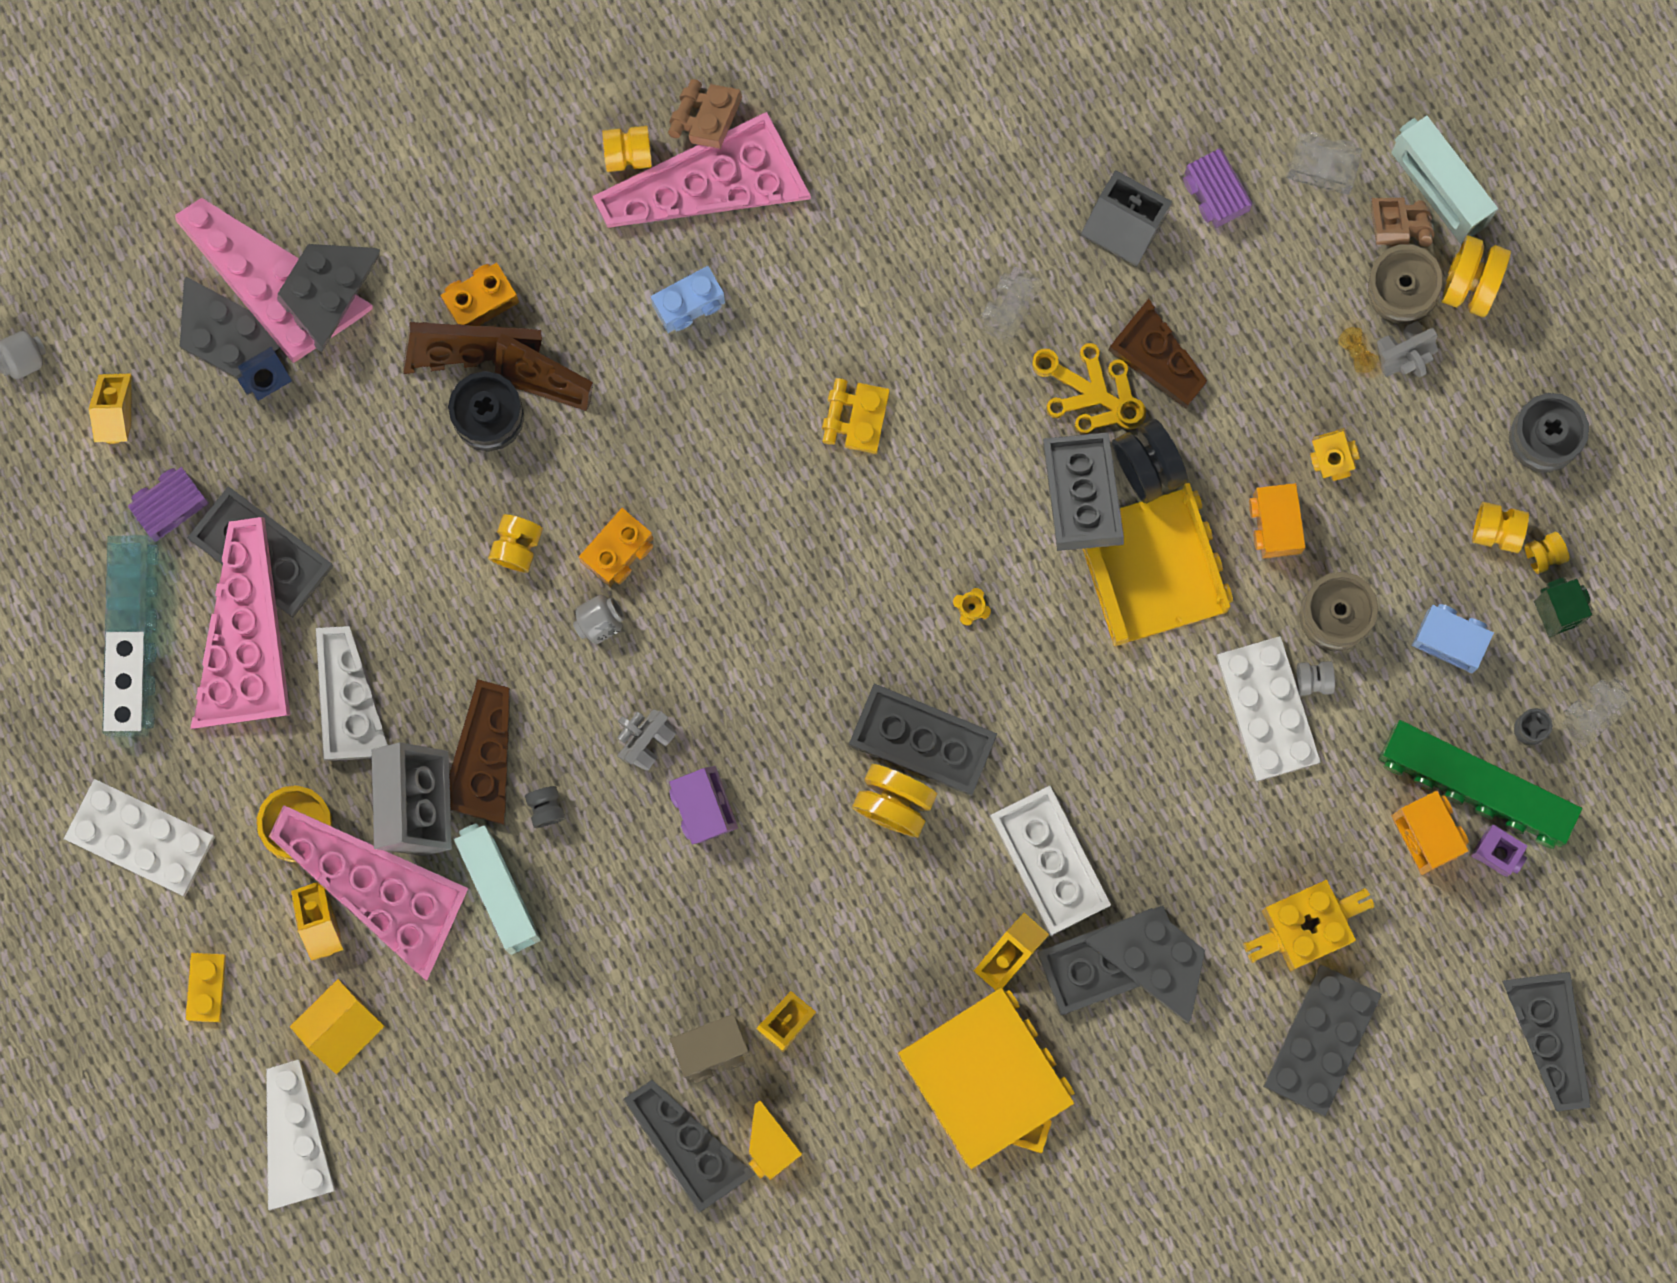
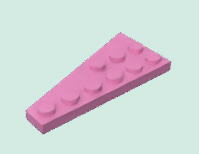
M767 112L728 130L721 149L697 145L592 196L607 228L811 199L809 191Z
M200 198L175 215L176 222L292 363H295L316 349L314 346L315 341L305 329H300L294 321L293 315L287 312L277 300L278 292L299 258L203 198ZM356 295L331 338L371 311L372 304Z
M263 517L231 521L228 524L222 556L220 582L217 583L215 596H217L214 614L211 615L202 663L204 668L201 684L196 695L195 716L192 717L190 729L290 715L265 518Z
M283 806L269 837L419 976L427 981L468 888L387 851L374 849V846Z

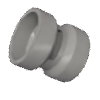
M1322 661L1318 665H1311L1308 662L1297 664V686L1300 696L1311 695L1313 692L1319 691L1323 695L1334 694L1335 675L1332 661Z

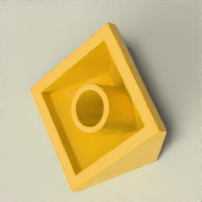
M339 979L290 1026L303 1044L336 1075L385 1027Z

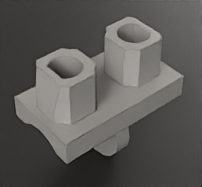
M1416 321L1404 329L1406 341L1397 344L1393 336L1389 335L1378 340L1377 351L1381 358V370L1385 377L1400 370L1404 375L1411 371L1418 377L1426 375L1425 364L1433 361L1432 355L1438 352L1436 345L1438 334L1434 328L1426 330L1419 321Z
M655 709L651 711L645 720V717L639 712L630 721L623 716L618 720V723L624 729L617 738L624 744L627 742V744L617 757L625 763L634 764L647 771L657 759V756L646 748L650 740L655 738L662 745L666 746L677 733L666 721L668 717Z

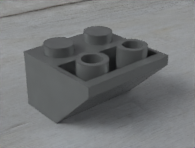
M1115 170L1099 196L1080 236L1137 267L1167 217L1172 201Z

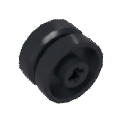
M487 371L470 374L458 382L450 395L448 405L450 420L462 441L472 448L487 452L500 450L514 442L521 432L525 417L522 401L511 381L500 374ZM487 409L492 410V412L486 411V412L484 413V415H482V413H483L485 410H487Z
M1152 419L1138 427V438L1134 434L1127 432L1112 440L1118 463L1133 491L1143 503L1147 504L1161 497L1162 484L1166 488L1174 490L1188 483V475L1182 458L1170 435L1157 419Z

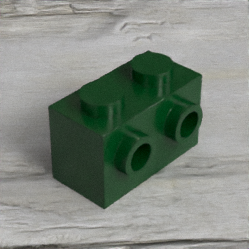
M1562 577L1546 584L1547 587L1540 590L1541 595L1534 600L1549 638L1579 627L1592 616L1588 605L1591 603L1590 595L1584 585L1580 586L1577 578L1567 582L1566 578Z

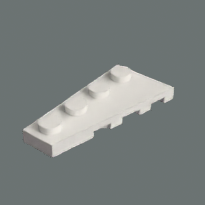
M350 626L316 628L324 761L372 759V749L387 746L388 744L365 678Z
M301 1060L266 1069L268 1210H273L334 1192L335 1187Z

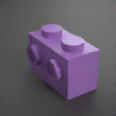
M716 766L702 768L669 781L671 801L676 808H679L683 819L681 822L682 831L685 837L690 839L692 845L738 829Z

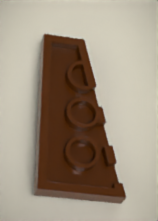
M410 322L403 362V374L415 373V368L430 367L431 371L445 370V365L463 363L464 368L478 367V364H481L483 361L490 360L495 364L497 341L501 332L540 352L542 333L541 330L527 328Z
M477 679L449 773L450 811L505 826L511 690L509 687Z

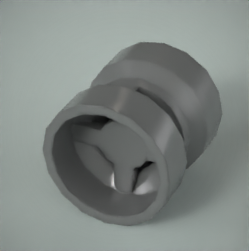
M1529 709L1515 721L1514 734L1521 743L1536 745L1546 739L1551 733L1553 727L1552 719L1542 709Z
M556 786L538 789L525 795L527 806L531 807L533 811L531 820L534 828H542L566 819L563 808L558 806L559 794Z

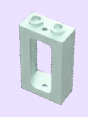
M1428 116L1419 121L1414 118L1400 128L1401 134L1394 140L1396 144L1391 153L1459 243L1462 244L1466 235L1474 236L1487 227L1498 207Z
M476 823L459 831L460 837L454 839L505 950L512 955L542 941L490 830L485 825L479 827Z

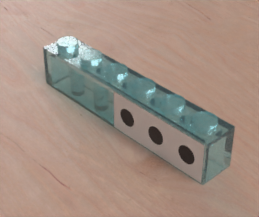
M148 535L108 536L102 720V733L107 737H148L149 728H154L155 715L154 709L149 708V696L155 694V677L150 676V663H155L156 645L151 643V630H156L157 613L156 610H152V597H157L158 582L156 577H152L153 565L158 564L159 551L158 546L153 545V541Z

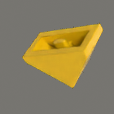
M790 991L756 1029L757 1032L784 1053L816 1014V1011Z

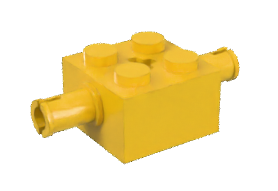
M1326 879L1261 910L1270 932L1243 943L1245 952L1257 947L1260 948V950L1248 955L1251 963H1254L1265 956L1279 951L1282 953L1291 972L1355 942L1356 939L1348 925V919L1374 908V902L1371 898L1363 903H1358V901L1370 896L1366 888L1338 900ZM1304 917L1308 921L1315 922L1316 926L1312 929L1313 934L1310 930L1304 931L1301 925L1305 923Z

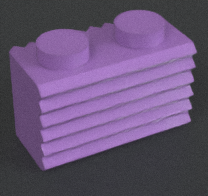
M1221 148L1187 165L1184 173L1185 177H1183L1185 187L1191 195L1196 193L1201 202L1199 211L1203 219L1207 223L1211 221L1215 229L1250 211L1253 203Z
M182 467L178 470L172 468L164 472L158 479L160 483L150 490L148 488L139 490L132 496L133 502L128 505L136 519L155 542L209 504Z

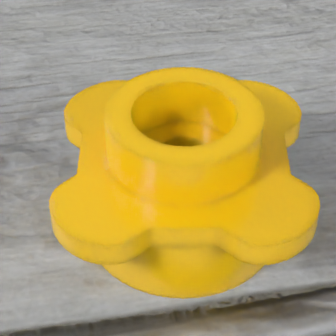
M974 588L963 596L956 595L953 599V605L958 608L961 615L960 622L965 626L971 625L974 620L979 618L987 619L991 614V609L989 606H986L983 598L984 592L979 588ZM974 604L975 609H969V605Z

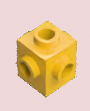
M1342 428L1313 437L1312 443L1315 452L1310 453L1315 472L1321 471L1323 478L1331 476L1332 481L1351 476L1350 470L1356 469L1355 460L1360 459V454L1356 441H1349L1346 429ZM1336 452L1341 458L1333 460L1330 457V453Z

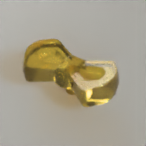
M1350 327L1340 334L1338 344L1349 352L1354 362L1355 372L1369 373L1377 366L1379 357L1366 351L1367 348L1362 342V329Z

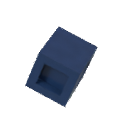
M272 346L238 366L242 376L237 378L245 393L249 395L253 392L258 401L292 382ZM260 369L270 370L269 378L263 382L254 380L255 373Z

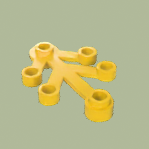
M1086 343L1080 350V359L1086 363L1090 382L1060 365L1058 356L1053 350L1044 348L1034 354L1032 368L1037 375L1041 377L1053 376L1082 393L1081 395L1065 399L1055 397L1049 400L1046 410L1050 417L1058 419L1065 412L1101 404L1111 411L1095 416L1088 414L1078 416L1075 421V429L1079 434H1090L1093 429L1116 423L1121 428L1127 430L1136 429L1143 424L1146 418V408L1139 399L1132 397L1127 379L1128 366L1123 360H1113L1108 367V375L1116 383L1118 399L1107 392L1098 359L1100 350L1097 345ZM1085 349H1093L1096 356L1092 359L1086 358L1084 356ZM1047 359L1050 361L1051 367L1044 370L1040 368L1039 361ZM1114 365H1121L1124 373L1115 375L1112 372V367ZM1053 403H1059L1062 405L1063 410L1060 413H1054L1051 411L1050 406ZM1128 408L1133 409L1136 416L1133 419H1127L1123 411ZM1086 419L1091 423V427L1083 430L1079 427V421Z

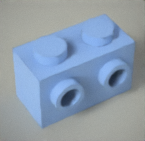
M709 266L650 296L652 306L667 333L687 328L693 323L694 319L703 314L708 316L715 313L725 303L724 292Z
M1439 604L1438 607L1432 605L1427 610L1411 646L1469 673L1475 672L1482 661L1494 632L1487 630L1488 626L1480 620L1474 618L1466 620L1457 616V611L1447 605Z

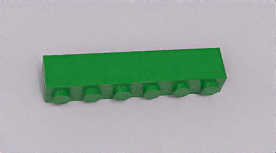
M1398 720L1395 723L1378 760L1385 762L1383 767L1386 770L1397 775H1402L1405 772L1415 777L1414 783L1428 790L1436 787L1446 792L1444 796L1448 800L1463 805L1465 801L1476 807L1475 812L1488 819H1493L1496 816L1506 821L1505 827L1519 834H1524L1527 831L1537 836L1535 840L1537 843L1550 849L1567 844L1583 809L1402 720Z

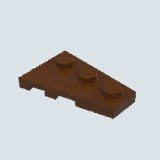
M1148 298L1110 345L1108 351L1120 360H1123L1129 367L1187 409L1206 385L1207 379L1187 351L1181 348L1171 334L1172 330L1166 322L1161 320L1154 310L1155 306Z
M501 332L496 347L495 373L511 381L516 389L581 410H588L592 398V381Z

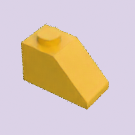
M131 373L98 374L89 405L94 442L116 444L128 440L131 429Z
M315 882L292 890L291 894L298 932L311 961L342 951L343 945L340 931L326 889L319 882Z
M1023 913L974 969V972L994 990L998 988L1003 989L1049 934L1026 913Z
M758 1101L754 1106L749 1154L753 1159L748 1164L760 1179L766 1175L769 1180H772L801 1157L802 1154L763 1103Z

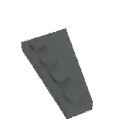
M1570 972L1502 980L1555 1111L1590 1108Z
M653 1080L623 1099L698 1213L756 1174L742 1163L725 1145L721 1144L701 1123L690 1116L681 1105Z

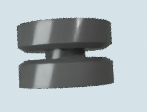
M1545 393L1531 399L1515 416L1509 429V444L1513 455L1523 466L1535 472L1551 473L1563 469L1583 450L1589 437V422L1585 411L1575 400L1557 393ZM1545 431L1550 432L1551 436L1547 435Z

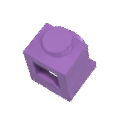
M1491 825L1485 831L1471 857L1507 877L1512 872L1517 874L1527 860V856L1523 855L1528 846L1495 825ZM1496 848H1502L1505 851L1506 857L1504 860H1499L1495 857L1494 852Z

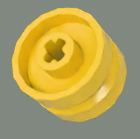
M1466 235L1447 274V283L1441 302L1457 308L1464 302L1468 291H1471L1467 305L1469 313L1485 318L1501 285L1510 259L1511 250L1494 245L1487 252L1484 261L1481 262L1484 251L1483 240Z
M871 764L864 781L868 787L877 793L866 790L859 791L852 809L882 827L918 838L925 824V819L913 809L930 811L938 793L927 785L898 771L881 765Z
M299 785L282 787L270 793L261 804L256 818L258 835L266 849L278 859L291 863H296V861L269 837L283 806L333 827L332 815L324 799L312 789Z

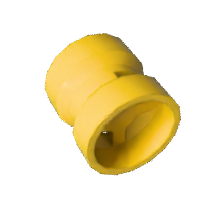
M1556 531L1546 535L1545 539L1540 542L1534 540L1524 545L1527 558L1535 556L1537 562L1531 564V567L1536 574L1547 571L1549 566L1553 564L1562 565L1568 562L1570 558L1563 538Z

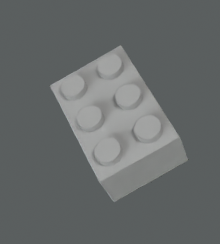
M401 742L372 749L374 849L419 856L451 850L448 751Z

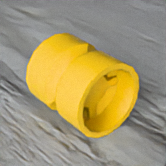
M648 126L630 127L627 133H623L621 129L602 130L607 172L623 171L630 164L634 169L652 168Z
M1482 502L1476 516L1472 543L1489 547L1497 543L1499 549L1519 554L1527 532L1529 512L1512 508L1503 512L1502 507L1499 505Z
M508 514L502 515L497 530L500 539L493 541L488 560L518 572L528 573L534 558L531 548L538 546L543 527L524 518Z

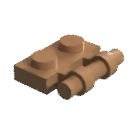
M691 79L688 87L684 88L679 97L681 103L678 110L674 111L669 120L671 126L668 134L672 138L678 139L682 131H688L690 143L721 149L742 100L740 89L710 84L707 93L702 94L699 93L702 83L696 79ZM693 107L699 108L696 117L689 116Z
M1372 198L1371 213L1376 245L1397 246L1399 244H1409L1410 237H1415L1423 247H1428L1432 244L1435 233L1431 223V210L1424 201L1419 200L1414 205H1405L1404 198Z

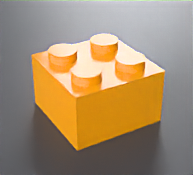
M1438 791L1400 808L1391 815L1421 875L1445 865L1468 852L1466 847L1469 844L1467 835L1461 826H1455L1450 816L1453 814L1451 804L1445 796L1440 797Z

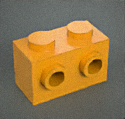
M497 262L491 266L489 264L480 266L473 272L472 277L463 282L458 280L449 284L444 289L445 292L440 295L455 323L470 326H480L519 303L517 294Z
M1296 483L1256 488L1253 498H1249L1251 518L1256 517L1258 530L1253 532L1255 549L1261 550L1262 559L1302 554L1306 547Z
M621 508L579 555L580 563L610 588L615 582L620 585L631 573L632 570L629 566L636 558L644 559L654 545L650 543L654 539L652 532L625 509Z

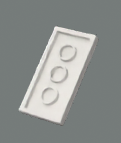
M1281 636L1217 654L1216 658L1255 781L1259 782L1320 764L1319 755Z
M96 779L93 780L64 837L65 840L184 897L215 836Z
M1051 786L990 815L1050 936L1111 906Z

